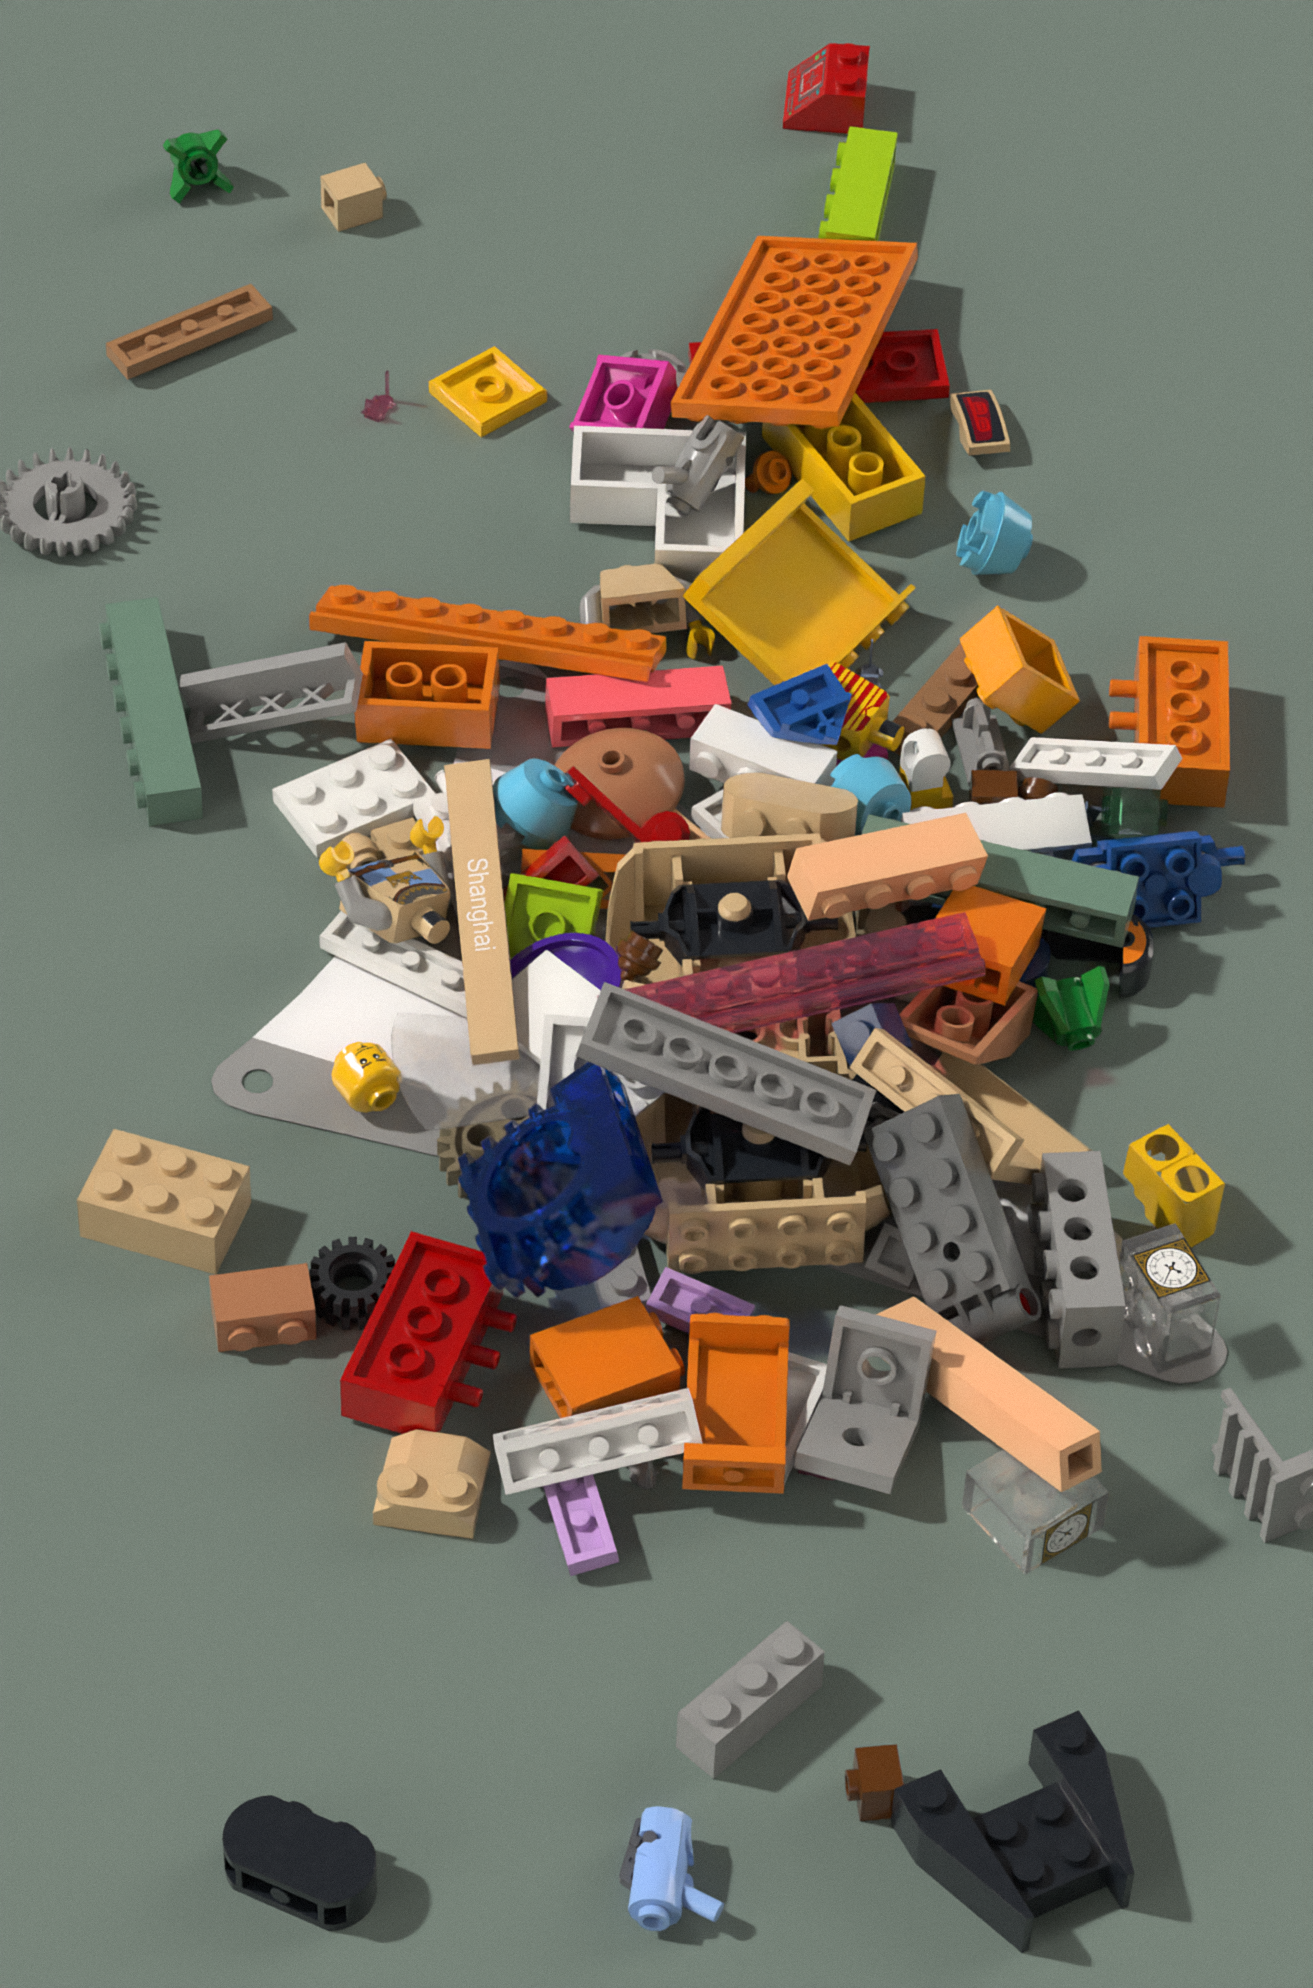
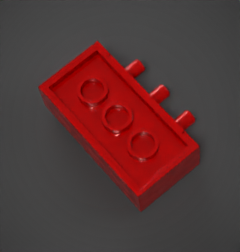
M411 1231L340 1379L341 1416L401 1434L416 1429L440 1433L454 1401L478 1408L483 1398V1390L463 1383L471 1364L495 1370L500 1360L499 1351L480 1346L488 1327L511 1333L514 1331L517 1323V1315L515 1313L497 1309L504 1294V1258Z

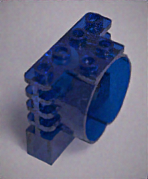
M587 1062L550 1088L555 1104L551 1108L544 1110L539 1104L535 1103L528 1108L530 1116L528 1119L520 1124L515 1120H511L504 1125L507 1135L499 1143L491 1136L481 1141L484 1155L477 1160L467 1152L458 1157L462 1172L458 1180L469 1197L470 1204L466 1208L471 1219L477 1225L478 1234L475 1235V1240L487 1261V1264L483 1266L484 1272L494 1287L498 1290L506 1288L515 1298L520 1297L526 1292L524 1285L538 1298L546 1293L545 1287L551 1290L563 1291L564 1289L591 1284L604 1277L631 1254V1251L642 1238L645 1231L648 1230L653 1220L656 1206L663 1202L625 1085L611 1070L596 1066L591 1062Z

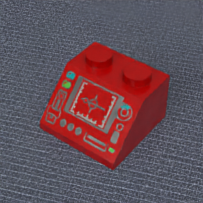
M829 43L788 71L783 129L848 134L850 126L863 128L870 46L852 43Z

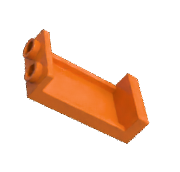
M720 1313L690 1315L687 1388H689L703 1444L684 1443L682 1489L784 1494L790 1320L788 1318L772 1317L769 1315L736 1316Z

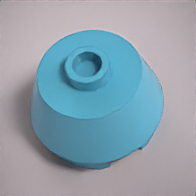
M981 491L972 502L973 507L979 508L978 511L972 515L968 526L963 524L956 552V556L962 558L959 565L971 569L973 575L1012 574L1018 568L1022 558L1025 559L1030 551L1033 535L1031 534L1032 516L1003 492H998L995 495Z
M855 754L843 760L830 774L835 779L831 787L848 790L858 799L855 836L862 834L869 814L901 822L902 813L910 812V792L892 763L885 758H863L859 754Z
M528 759L494 781L493 792L497 825L502 829L507 822L515 831L525 836L521 844L536 850H548L554 842L563 836L567 837L569 835L578 801L564 788L567 785L572 787L574 784L564 775L563 771L553 764L541 759Z

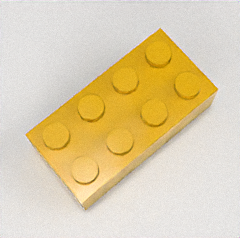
M854 393L839 427L832 426L819 429L812 425L789 424L786 426H774L771 423H763L762 437L773 451H777L786 457L791 466L792 474L798 481L803 478L815 490L811 497L848 542L922 514L926 476L856 393Z

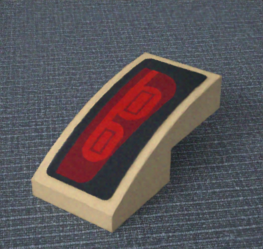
M992 390L950 394V410L959 423L960 442L968 456L1010 452V441L1005 421Z

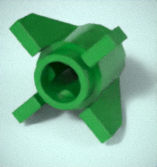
M216 129L200 134L190 132L182 134L177 138L167 139L164 142L163 147L170 153V159L174 164L169 194L177 203H180L191 189L190 184L201 185L212 180L214 184L229 194L234 189L231 181L218 170L216 154L228 139L222 131Z
M1098 966L1082 974V978L1071 977L1056 981L1042 976L1035 980L1039 996L1037 997L1032 1022L1057 1045L1067 1046L1068 1050L1071 1051L1086 1049L1095 1043V1038L1102 1033L1101 1023L1110 985L1105 967Z

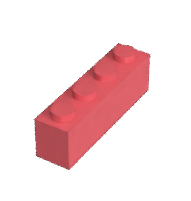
M723 666L655 670L653 673H649L648 682L599 674L546 678L545 714L552 748L569 747L590 734L613 728L646 730L664 740L691 738L715 704L731 710V699Z

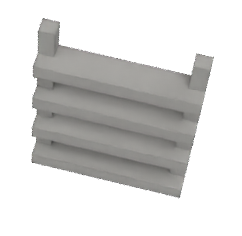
M1231 1387L1223 1390L1221 1398L1228 1408L1223 1410L1218 1443L1213 1444L1211 1449L1215 1455L1213 1470L1218 1476L1224 1473L1229 1475L1231 1479L1228 1491L1233 1498L1243 1495L1246 1499L1244 1514L1248 1520L1256 1517L1262 1522L1260 1537L1264 1543L1299 1528L1302 1530L1312 1528L1313 1449L1282 1461Z

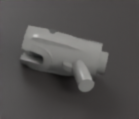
M706 415L692 431L678 457L675 467L657 466L652 471V479L655 483L666 484V494L669 495L666 503L686 515L689 514L691 509L699 512L710 492L715 490L720 477L727 470V466L732 464L733 457L742 444L744 436L719 420L716 423L713 418Z

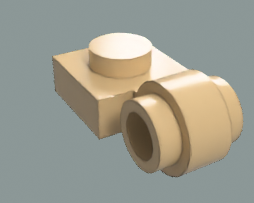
M414 818L371 830V839L361 833H351L345 836L341 841L349 843L355 855L354 860L346 867L347 870L414 850L420 855H424L423 849L416 847L410 840L411 829L416 824Z

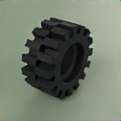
M348 1237V1245L343 1246L339 1238L332 1241V1251L325 1245L319 1249V1258L313 1257L311 1269H309L316 1315L319 1318L326 1315V1323L333 1327L338 1320L342 1321V1330H350L351 1323H358L359 1330L365 1329L367 1320H369L395 1266V1258L392 1254L387 1256V1248L380 1244L374 1250L373 1240L365 1238L363 1245H358L357 1237ZM349 1276L363 1277L372 1282L367 1288L357 1291L344 1290L335 1285L340 1279Z

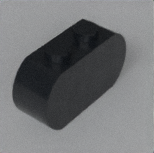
M273 1795L250 1799L238 1806L228 1817L222 1836L225 1875L233 1890L327 1931L350 1927L362 1920L371 1910L377 1895L376 1853L370 1839L366 1835L361 1834L353 1825L343 1821L333 1822L313 1813L309 1807L300 1802H287Z

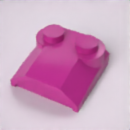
M598 354L596 366L574 421L571 422L569 428L573 432L574 426L664 429L671 412L670 402L678 389L676 369L669 361Z

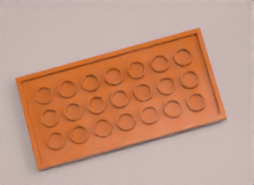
M757 236L670 402L672 417L687 418L690 421L700 422L708 415L714 420H727L734 424L763 422L771 423L774 426H786L789 424L812 425L819 429L832 426L839 427L918 259L917 243Z

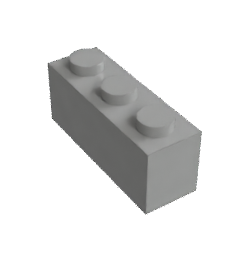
M784 1622L678 1712L676 1748L714 1779L822 1687L825 1651L790 1622Z

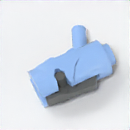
M660 1806L646 1808L641 1818L635 1820L619 1873V1883L631 1891L628 1905L631 1918L636 1920L642 1928L650 1931H662L676 1924L681 1918L682 1907L714 1923L720 1917L724 1907L723 1902L694 1888L693 1878L687 1873L688 1866H693L694 1864L691 1839L692 1819L684 1812L674 1808Z

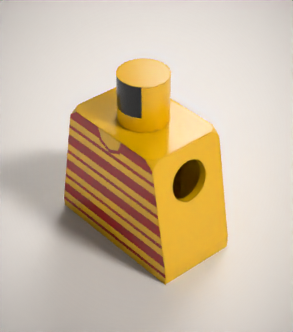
M831 660L828 666L844 690L852 695L837 745H821L836 750L837 759L845 760L855 754L864 757L873 743L895 751L903 738L904 726L888 720L890 698L888 693Z

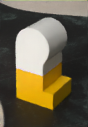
M933 729L914 731L907 736L902 745L899 776L911 795L910 811L924 806L934 809L953 808L954 796L945 777L951 766L950 759L939 733Z

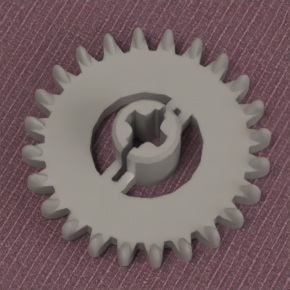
M68 447L64 461H60L56 456L55 450L51 448L49 463L47 464L43 463L39 459L38 454L34 452L33 469L26 467L23 460H19V476H15L11 469H7L6 483L0 480L1 530L11 535L13 542L17 544L24 542V548L33 551L39 547L40 553L43 555H49L52 551H56L58 557H65L68 551H72L75 556L83 554V549L85 548L91 552L99 550V543L109 545L114 542V536H121L126 532V526L134 520L133 512L137 509L135 485L130 482L129 473L123 471L120 476V467L117 461H114L111 469L107 470L104 454H101L98 462L92 465L89 449H85L83 458L80 461H75L73 450L71 447ZM84 492L91 495L97 503L95 510L86 518ZM43 495L46 498V510L49 520L43 519L35 510V504Z

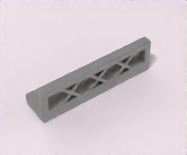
M345 642L181 675L178 688L191 708L187 726L191 744L356 712L363 673ZM345 689L344 698L325 701L334 691ZM305 698L296 707L284 709L293 699ZM264 706L255 715L242 717L252 707ZM223 714L214 723L203 725L205 716Z

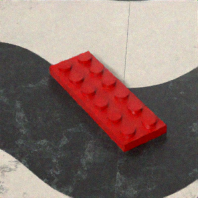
M938 329L883 332L855 391L864 403L949 398L950 384ZM702 342L689 343L688 357L690 364Z

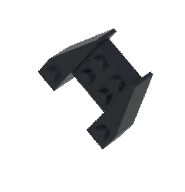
M1079 1710L1033 1730L1028 1765L1043 1788L979 1816L971 1818L941 1769L894 1789L891 1825L915 1864L1021 1953L1029 1950L1034 1918L1106 1886L1121 1909L1129 1906L1134 1868L1106 1751Z

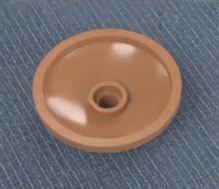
M613 728L590 734L570 746L555 764L564 773L574 766L639 827L645 820L656 813L664 811L673 812L684 790V770L675 749L663 738L641 729ZM590 801L585 807L578 802L571 829L585 836L597 839L612 840L630 837L599 809L594 802Z

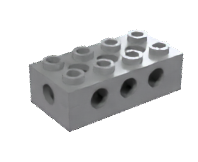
M1101 1151L1042 1153L1040 1173L1032 1174V1197L1035 1204L1028 1205V1225L1030 1233H1038L1039 1242H1034V1266L1036 1271L1044 1272L1045 1280L1040 1281L1039 1297L1041 1309L1049 1310L1050 1319H1047L1045 1322L1047 1349H1055L1058 1369L1117 1366L1126 1305Z

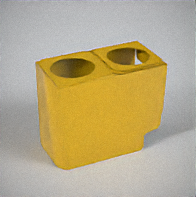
M1169 1124L1130 1143L1123 1174L1133 1185L1136 1198L1145 1206L1144 1213L1147 1219L1168 1242L1185 1238L1191 1248L1213 1235L1216 1230L1225 1183ZM1151 1150V1156L1161 1152L1165 1154V1161L1155 1160L1147 1152Z

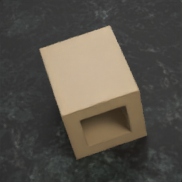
M366 163L320 176L321 208L338 232L383 218V200L387 198L386 188L382 179L379 176L375 177Z

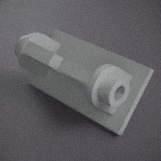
M974 698L969 700L964 709L963 718L952 719V726L968 786L970 787L971 770L1011 771V769L1009 768L996 715H991L990 708L981 699Z

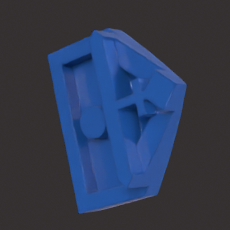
M824 664L751 695L748 707L771 737L798 742L837 745L852 694L844 690L828 664Z

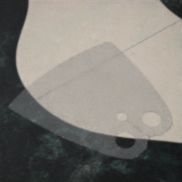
M397 1013L391 1034L392 1060L400 1070L399 1075L396 1076L409 1108L427 1130L468 1126L536 1114L540 1064L519 1049L520 1059L473 1065L466 1017Z

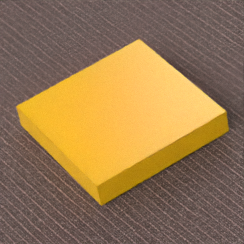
M495 346L429 381V393L481 438L547 402V390Z

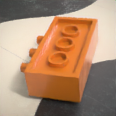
M1139 636L1134 680L1111 679L1109 684L1110 697L1134 698V712L1111 711L1109 714V728L1134 730V743L1176 745L1182 760L1161 790L1134 788V802L1224 808L1230 774L1228 641Z

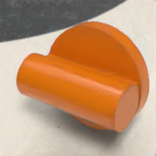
M768 451L759 455L754 463L753 473L745 478L747 490L755 493L761 489L767 494H778L785 491L792 478L791 466L786 457L777 451Z

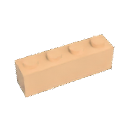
M966 813L796 848L787 878L808 921L825 917L833 919L845 913L861 909H879L889 903L908 899L921 900L931 894L949 890H966L978 884L988 855Z

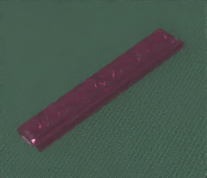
M966 912L624 990L729 1032L737 1033L985 976V962L980 956L979 946Z

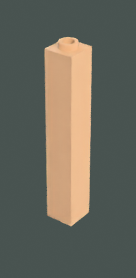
M913 1296L876 1314L936 1330L926 1392L1060 1492L1102 1472L1100 1431L919 1299Z

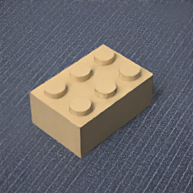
M113 1129L77 1198L80 1237L216 1275L251 1204L250 1166Z

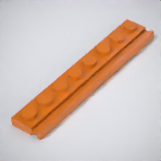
M351 585L330 586L316 604V612L311 611L309 614V630L385 642L498 647L499 659L644 682H648L649 673L655 671L666 653V636L654 635L643 629L627 631L609 628L602 623L581 624L568 622L564 618L557 616L542 618L524 615L517 610L496 611L482 609L477 604L456 605L443 603L432 597L417 599L398 596L397 593L392 591L370 592L357 590Z

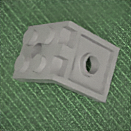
M840 1305L834 1319L822 1397L796 1451L793 1468L891 1494L920 1428L937 1331ZM880 1357L890 1365L891 1369L879 1371L870 1365L867 1358Z

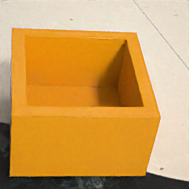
M997 605L960 638L967 656L964 658V662L976 678L979 686L977 694L989 708H999L1007 713L1019 726L1027 725L1042 734L1080 702L1055 641Z

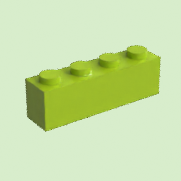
M849 127L846 142H839L836 166H840V168H833L830 192H833L834 195L827 194L824 208V218L829 220H821L818 238L879 241L896 162L897 132Z

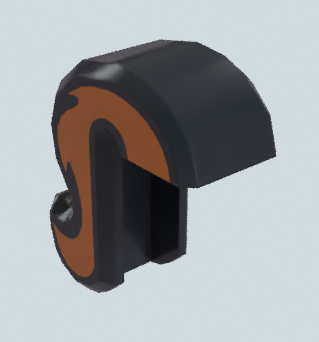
M1132 915L1122 948L1048 931L1047 943L1050 947V953L1057 959L1120 963L1119 998L1134 996L1146 987L1150 979L1155 944L1151 928L1139 916Z

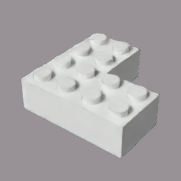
M574 426L570 523L656 526L654 564L663 565L674 577L688 581L691 584L700 573L743 534L746 432H738L744 436V440L733 457L732 464L727 466V470L720 477L715 490L710 492L701 510L698 512L691 509L689 514L686 515L666 503L669 496L666 494V484L655 483L652 479V471L657 466L675 467L678 457L693 430Z

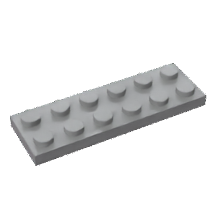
M606 982L602 986L575 1055L596 1066L606 1068L644 1085L654 1087L684 1099L689 1103L699 1105L847 1165H851L857 1152L876 1092L875 1089Z

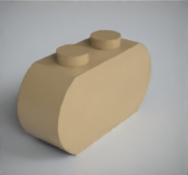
M766 773L739 774L724 782L721 831L729 838L820 833V838L829 842L853 837L856 831L858 799L852 792L845 789Z

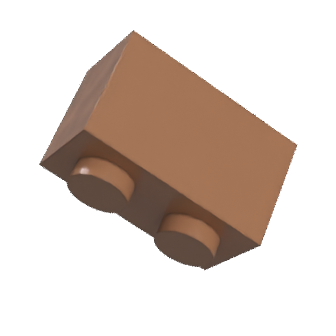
M307 1263L209 1275L211 1310L218 1352L246 1351L255 1347L278 1344L293 1345L302 1341L316 1340V1313Z

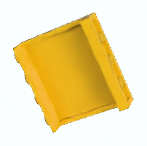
M803 478L700 573L682 596L773 685L782 683L824 664H829L831 660L848 669L859 658L855 650L860 645L865 650H868L871 647V639H873L874 644L885 632L880 627L884 621H887L892 626L910 608L905 600L916 588L910 584L899 595L805 504L815 490Z

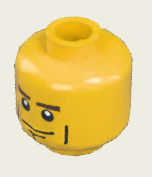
M355 1042L343 1048L335 1058L331 1073L332 1082L352 1109L356 1112L364 1113L383 1111L394 1103L402 1084V1074L379 1044Z

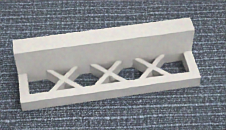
M689 1388L493 1434L495 1452L506 1495L684 1453V1443L703 1444Z

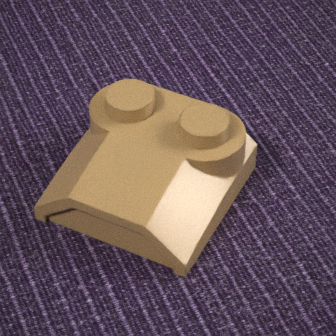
M416 1429L393 1437L383 1472L377 1480V1498L373 1511V1525L473 1539L491 1452L468 1437Z

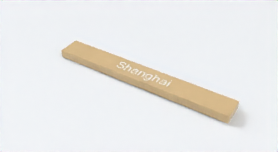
M490 759L444 765L471 1060L473 1065L520 1059Z

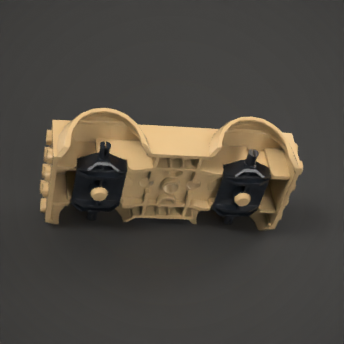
M820 833L633 843V848L617 863L610 893L604 941L616 952V946L620 939L626 940L632 930L662 948L663 952L658 959L662 963L656 971H652L647 976H638L631 981L624 980L621 989L734 1034L742 1031L753 1032L758 1036L752 1040L754 1042L852 1080L856 1073L847 1069L846 1057L831 1023L841 1019L839 1004L849 1000L863 988L862 968L853 914L848 912L838 918L830 919L825 917L808 921L787 878L796 848L826 842L820 838ZM736 995H747L756 1002V1005L748 1012H737L730 1008L728 1002ZM666 1092L628 1124L624 1156V1201L630 1226L666 1244L668 1268L679 1273L697 1274L703 1271L721 1270L747 1271L756 1268L774 1267L791 1269L809 1265L831 1264L842 1266L849 1263H862L865 1231L878 1225L892 1212L863 1133L851 1165H847L699 1105L689 1103Z

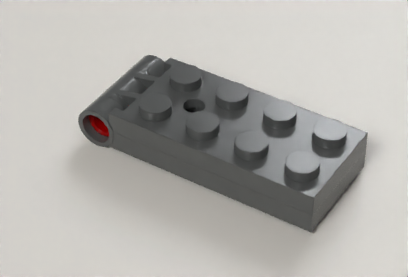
M961 1095L937 1096L863 1132L926 1305L981 1345L1038 1320L1041 1316L1039 1298L1030 1284Z

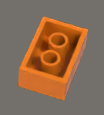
M378 641L364 642L360 665L363 675L357 710L354 712L357 742L381 743L392 739L395 744L491 749L500 690L498 647Z

